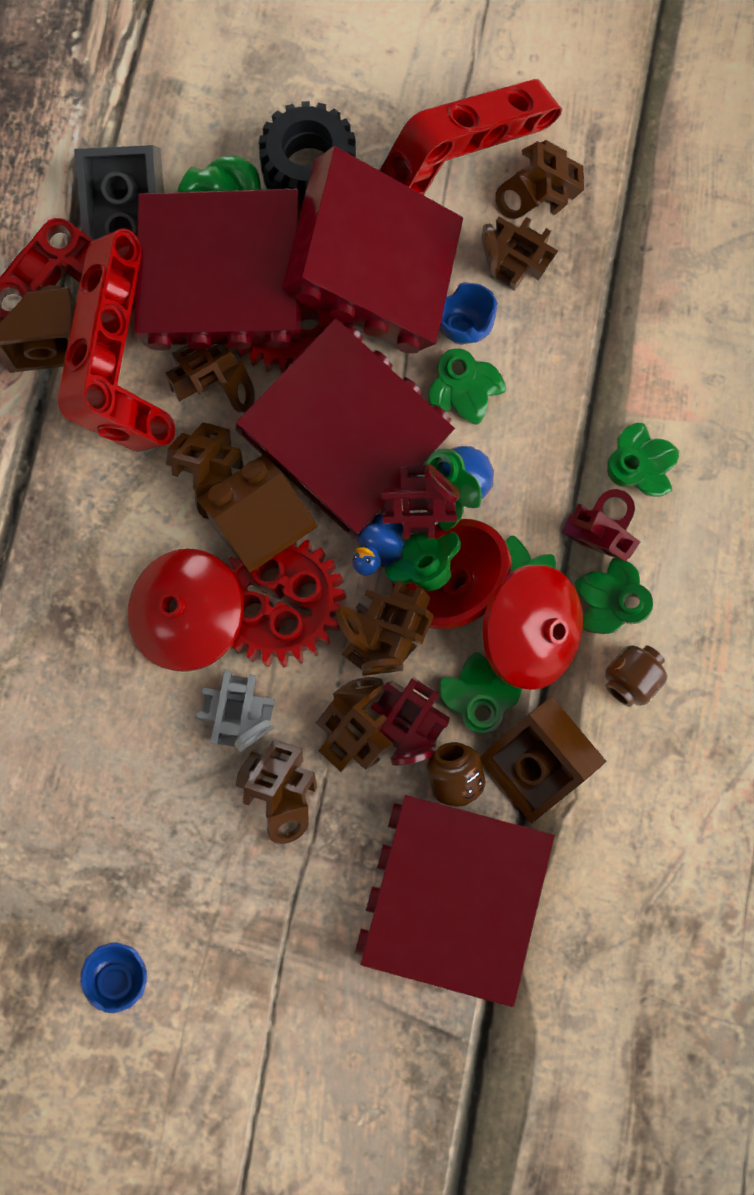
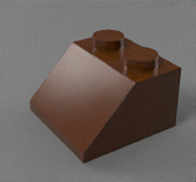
M46 286L41 288L40 291L27 292L0 323V359L9 373L64 367L76 305L69 287Z
M265 454L248 462L242 469L221 483L212 486L209 491L197 498L217 533L250 573L318 527L316 521L283 473Z
M553 697L530 712L480 756L484 767L531 824L607 762Z

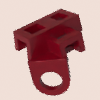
M431 464L401 466V487L385 488L381 493L382 500H385L386 512L383 516V524L403 523L404 539H410L411 533H428V539H435V522L457 521L455 502L460 498V490ZM409 475H425V477H409ZM411 510H427V512L410 513Z
M619 489L604 492L598 498L592 511L578 503L574 514L569 515L562 533L579 545L624 562L630 559L641 542L626 531L634 516L635 504L628 493ZM617 497L625 502L627 512L623 518L612 520L605 515L604 503L610 498Z
M414 677L411 678L406 688L394 681L386 682L383 687L386 689L378 702L373 703L371 709L380 715L383 714L387 718L379 731L393 743L392 746L397 748L391 757L392 765H408L430 758L436 751L437 738L442 730L448 726L450 717L433 707L440 694ZM415 689L419 693L423 694L428 698V700L422 697L421 695L417 694L413 690ZM393 722L405 728L406 730H408V732H405L404 730L393 724Z

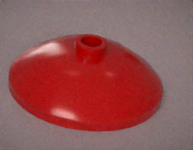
M461 519L448 531L442 530L439 524L435 525L436 540L447 533L455 532L460 538L461 547L459 552L450 560L451 577L449 581L437 590H424L431 597L426 609L434 614L429 628H456L483 616L495 588L511 573L512 560L509 548L502 536L492 526L474 519ZM414 582L405 584L408 589L414 591L419 587Z
M198 549L173 550L152 561L136 580L128 603V625L137 648L148 660L157 666L179 672L200 670L213 664L225 655L239 634L244 616L243 592L235 573L220 558ZM176 599L177 607L173 612H170L169 605L172 600Z
M544 565L520 567L509 573L498 584L489 599L483 620V646L491 668L501 680L510 686L526 690L547 687L567 671L578 652L583 633L581 602L571 581L555 568Z

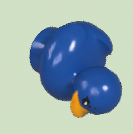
M379 514L375 515L372 524L366 525L357 536L359 547L355 550L356 553L352 559L353 567L357 573L363 576L376 573L379 567H387L403 557L401 554L404 546L401 538L403 525L401 523L383 524L384 515Z

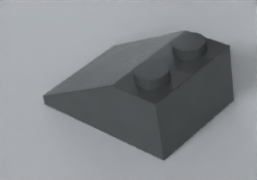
M154 145L74 149L82 232L92 239H97L119 229H128L138 238L139 193H164L161 148Z

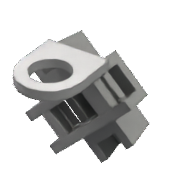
M224 670L221 690L202 687L201 694L205 698L202 712L197 713V718L203 722L214 723L211 744L233 746L239 752H242L274 729L271 724V716L275 699L254 696L256 686L255 675L249 674L248 678L232 676L231 671ZM229 692L242 693V694H245V695L235 694V693H229Z

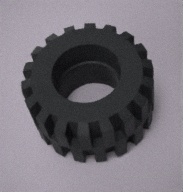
M302 101V106L296 108L292 103L285 106L286 112L283 114L280 111H276L272 115V123L266 121L262 128L263 135L259 137L260 164L266 188L271 190L298 189L302 202L304 201L312 166H301L289 160L291 155L302 149H316L325 153L333 146H336L356 157V139L354 132H351V125L348 120H341L339 111L333 108L329 112L326 110V104L319 102L316 107L310 106V101Z

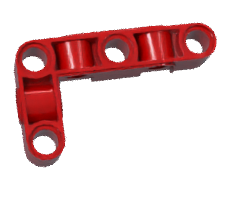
M532 79L420 111L412 116L404 125L379 171L425 195L445 161L541 132L560 117L562 108L540 79Z
M53 218L43 224L29 244L21 250L0 277V323L11 312L2 309V301L7 295L17 294L23 298L27 292L40 291L41 288L46 286H55L65 272L80 283L87 248L94 239L88 237L63 218ZM57 233H65L70 236L69 244L63 248L52 247L50 240ZM136 286L132 309L136 306Z
M119 229L94 239L87 248L58 393V406L60 412L69 421L132 451L141 452L170 444L174 440L176 427L174 420L166 411L118 386L141 260V245L136 235L128 229Z

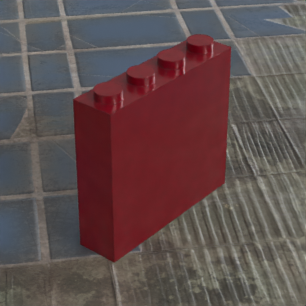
M333 146L313 161L282 290L294 295L300 303L317 306L329 312L330 316L334 319L337 318L341 322H350L362 328L363 332L368 336L383 338L395 344L396 348L401 352L409 354L418 353L435 345L437 342L464 217L340 148Z
M299 190L139 193L138 240L141 245V260L136 281L135 334L141 342L149 349L159 351L169 350L171 345H187L191 349L205 350L211 348V344H226L230 348L246 349L251 347V343H266L267 346L272 348H287L291 346V343L302 342V303L297 301L294 295L282 290L303 205Z
M335 318L236 422L235 431L261 455L265 454L291 483L354 539L385 506V500L381 498V493L384 489L401 487L400 467L422 465L455 428L450 424V416L438 405L431 406L420 396L422 391L412 380L407 377L400 378L391 369L392 363L383 353L378 350L372 352L362 342L363 337L354 326L347 322L343 325Z
M405 795L403 804L394 803L388 824L389 828L396 829L392 846L386 844L382 846L377 869L385 871L381 888L375 886L371 888L366 907L367 912L374 913L369 930L361 928L354 954L362 956L361 966L514 1008L555 835Z

